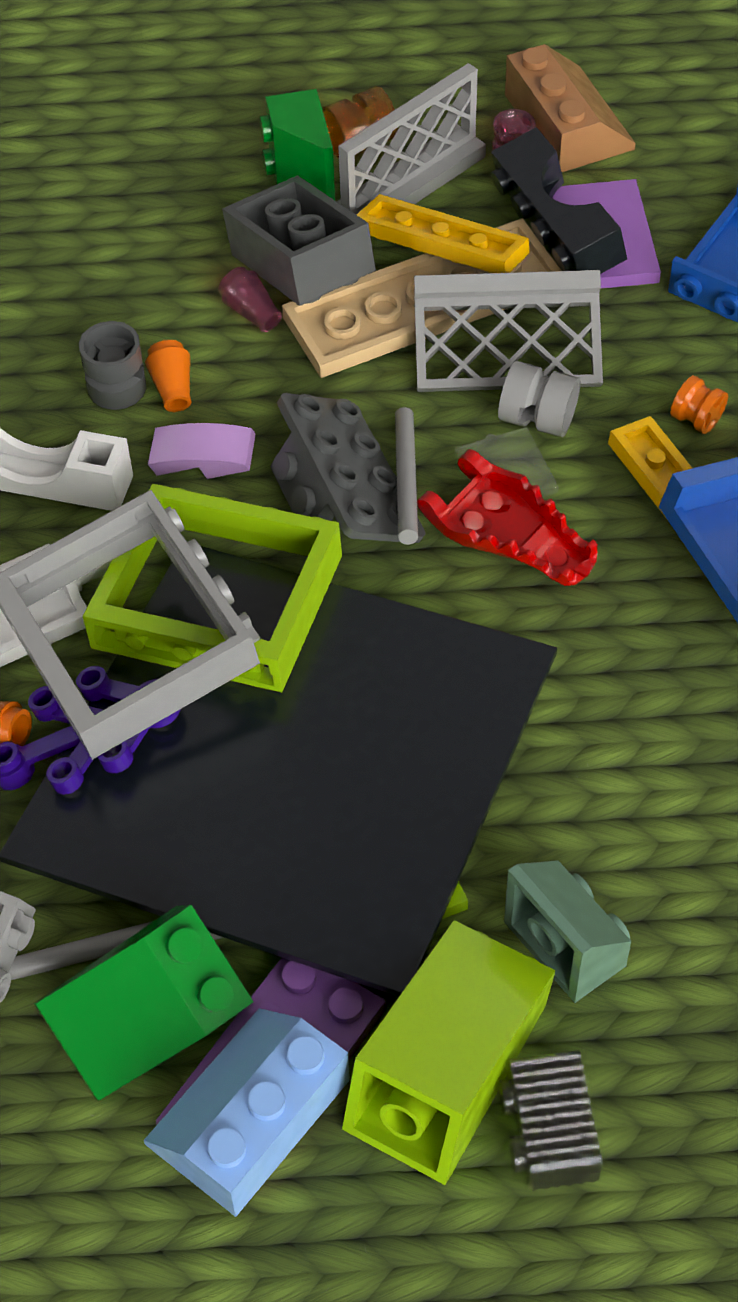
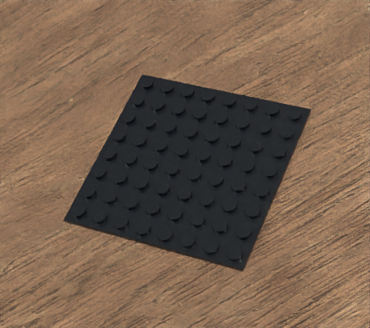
M201 546L209 562V566L205 569L211 578L217 575L223 578L233 595L235 602L230 605L237 616L246 612L260 639L270 641L300 574ZM172 562L143 613L217 629ZM330 583L282 693L229 681L180 709L177 718L169 725L161 728H149L133 752L131 765L124 771L109 773L105 771L96 757L83 774L84 780L82 785L76 791L65 795L58 794L50 784L47 776H45L2 848L0 862L162 916L175 906L192 905L209 933L399 997L426 958L557 655V647ZM117 654L106 674L111 680L140 686L146 681L159 679L177 668ZM102 698L98 701H90L88 706L105 710L117 702ZM76 746L60 752L55 761L60 758L70 757Z

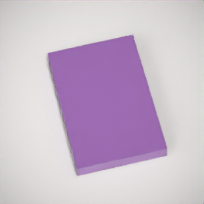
M636 179L561 186L555 192L552 199L568 205H586L599 202L621 228L627 260L600 274L601 289L660 282L661 271Z

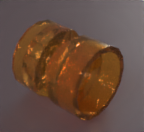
M375 86L353 95L352 102L345 98L322 108L333 145L334 155L339 158V145L394 111L392 102L382 88ZM398 128L393 130L387 141L393 139L396 132L398 131Z

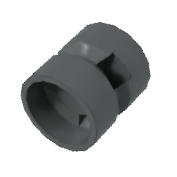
M117 321L100 322L87 329L79 341V351L85 371V381L89 397L98 406L111 410L125 409L136 404L144 396L147 389L139 335L131 326Z

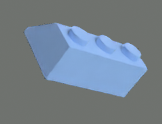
M259 1008L144 1139V1144L236 1217L350 1081L348 1052L302 1018Z

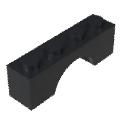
M537 127L491 151L496 168L491 172V176L496 188L501 195L507 193L510 195L512 205L520 219L523 218L525 220L528 218L530 220L534 234L543 246L549 244L552 248L553 257L562 271L600 270V274L627 260L621 228L599 202L586 205H568L552 199L555 192L564 183L557 151Z

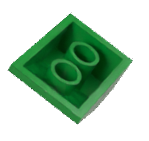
M180 905L175 906L36 1001L34 1005L95 1099L99 1101L204 1038L254 1001L193 906Z

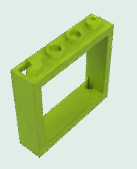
M152 483L149 490H152L164 509L170 506L171 509L174 508L185 530L308 556L270 641L260 639L254 643L260 664L230 680L282 693L341 560L342 548L339 522ZM154 536L111 561L83 614V620L92 649L178 668L226 640L218 629L122 608L157 541Z

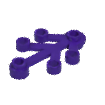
M90 666L79 673L76 684L83 697L88 701H98L104 698L119 702L157 679L149 680L140 686L111 680L102 667ZM48 686L40 687L30 695L28 705L39 721L57 720L70 724ZM89 706L94 715L103 711L102 709ZM180 710L98 756L97 758L105 771L119 773L127 769L133 761V752L149 728H161L169 725L177 718ZM72 726L24 746L14 744L13 742L0 743V788L3 790H15L24 786L30 781L35 772L34 763L76 746L70 757L54 761L46 772L47 779L58 794H70L82 785L84 780L83 774L93 760Z

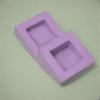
M187 423L157 427L154 431L148 465L156 476L198 467L207 479L250 471L256 434L252 428L218 423Z

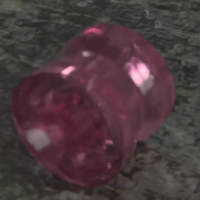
M518 109L500 112L493 122L495 137L492 142V151L536 127L534 117L530 113Z

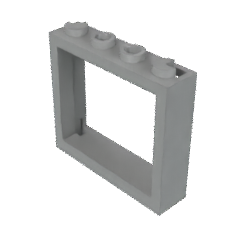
M152 490L0 572V609L92 760L260 664L254 645L255 642L260 640V636L253 628L250 617L246 612L237 616L230 605L235 602L233 595L220 575L211 578L205 569L209 566L208 559L199 543L195 539L188 542L180 533L185 528L174 508L171 509L170 506L164 509ZM155 536L226 641L94 715L27 607Z

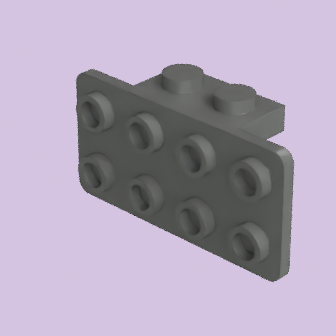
M283 393L277 401V405L291 434L276 455L270 468L292 512L310 517H320L332 521L335 516L342 532L352 539L400 542L398 538L397 476L388 464L379 443L374 438L363 418L360 408L347 399ZM419 519L418 540L415 543H419L426 534Z

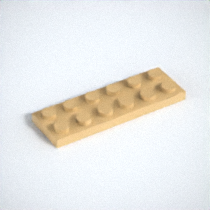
M523 218L496 227L497 229L529 238L530 253L510 273L562 271ZM425 253L359 278L356 283L335 289L321 296L319 300L301 306L293 301L282 305L283 319L320 378L416 343L414 276L483 274L488 272ZM478 309L467 322L471 323L494 313L490 309ZM443 310L424 311L425 327L435 336L446 332L455 323ZM467 310L455 311L462 316Z

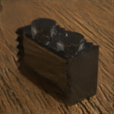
M575 1050L510 1059L508 1079L499 1080V1093L504 1116L515 1115L518 1135L509 1136L510 1155L514 1172L525 1171L528 1190L531 1191L539 1188H558L562 1185L570 1186L575 1183L583 1184L585 1182L593 1183L598 1181L603 1163L602 1154L595 1129V1120L590 1105L580 1051Z

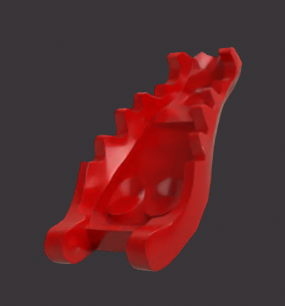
M467 449L458 459L457 463L460 470L471 482L448 505L433 491H426L417 500V506L424 516L445 537L462 546L497 554L532 566L561 585L570 586L578 584L590 574L597 562L596 541L592 539L590 542H587L578 535L576 530L570 529L567 526L565 514L560 513L556 509L555 503L551 498L546 501L542 498L540 487L537 484L533 486L525 475L505 470L490 463L472 449Z

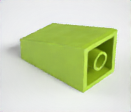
M454 920L355 1058L342 1130L446 1185L546 1007L556 970L540 963L533 957L524 955L488 937L480 931H476Z

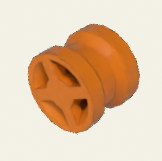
M692 375L677 392L670 414L671 417L679 421L688 420L692 422L695 430L702 434H707L721 418L729 396L727 392L719 388L711 390L705 386L703 379Z

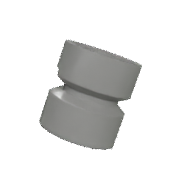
M515 361L509 369L502 389L498 408L499 420L523 427L530 422H535L538 431L563 438L570 427L578 402L580 378L556 371L547 377L544 376L541 367Z

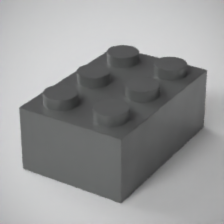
M298 175L222 208L232 255L299 306L313 303L319 300L321 296L342 286L352 285L359 278L376 271L368 222Z

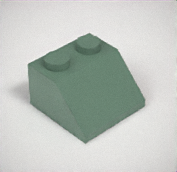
M558 860L521 863L508 870L504 923L540 963L556 970L553 979L574 1003L627 966L631 940L626 926L615 914L609 913L607 915L595 902L591 888L577 873L571 875Z

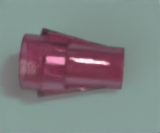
M242 266L231 270L220 282L218 291L222 295L223 304L255 324L262 332H268L278 325L282 318V313L273 303L255 271H248Z

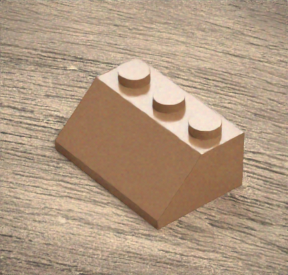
M545 44L507 55L505 96L529 131L537 127L557 151L562 172L635 150L636 143L579 65Z

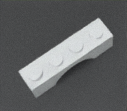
M0 428L1 491L110 511L122 506L133 478L127 438L80 430L77 438L69 445L59 448H44L22 442Z

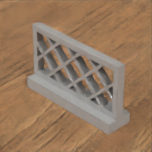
M467 63L339 145L341 199L337 202L354 214H358L379 194L416 204L485 158L486 144L476 137L478 69ZM462 86L453 104H449L457 89ZM432 106L422 124L419 125L418 122L425 110ZM448 110L438 130L433 131L444 111ZM460 117H461V126L457 124V122H458V120L460 119ZM399 127L389 146L385 145L393 130ZM413 130L417 131L408 148L403 152L402 149ZM367 148L355 167L354 155ZM380 152H385L374 172H369Z
M600 270L414 276L417 392L501 390L506 377H503L505 373L530 347L550 364L543 371L544 376L548 377L556 369L560 373L580 378V387H601L603 384L599 300L601 289ZM589 306L590 323L578 335L559 318L569 307ZM547 307H559V308L555 311V313H553V312H552L549 308H547ZM513 308L508 315L502 310ZM523 308H536L548 319L532 336L513 320ZM478 309H490L502 320L486 338L467 322ZM443 310L455 323L438 339L425 327L424 311ZM455 310H467V311L461 316V315H460L459 313H457ZM552 324L572 341L556 358L537 342ZM506 326L526 342L510 359L491 344V341ZM460 327L479 343L464 361L445 345ZM589 332L591 347L583 340ZM425 338L433 344L427 352L425 351ZM578 346L591 358L592 374L573 375L561 362ZM484 349L504 365L493 377L481 378L468 366ZM438 350L457 366L446 379H426V363ZM464 372L469 378L457 377Z

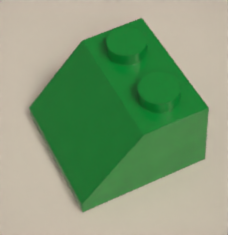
M317 89L265 96L267 115L259 116L263 142H269V148L262 149L266 175H274L276 185L298 175L335 200L333 145Z

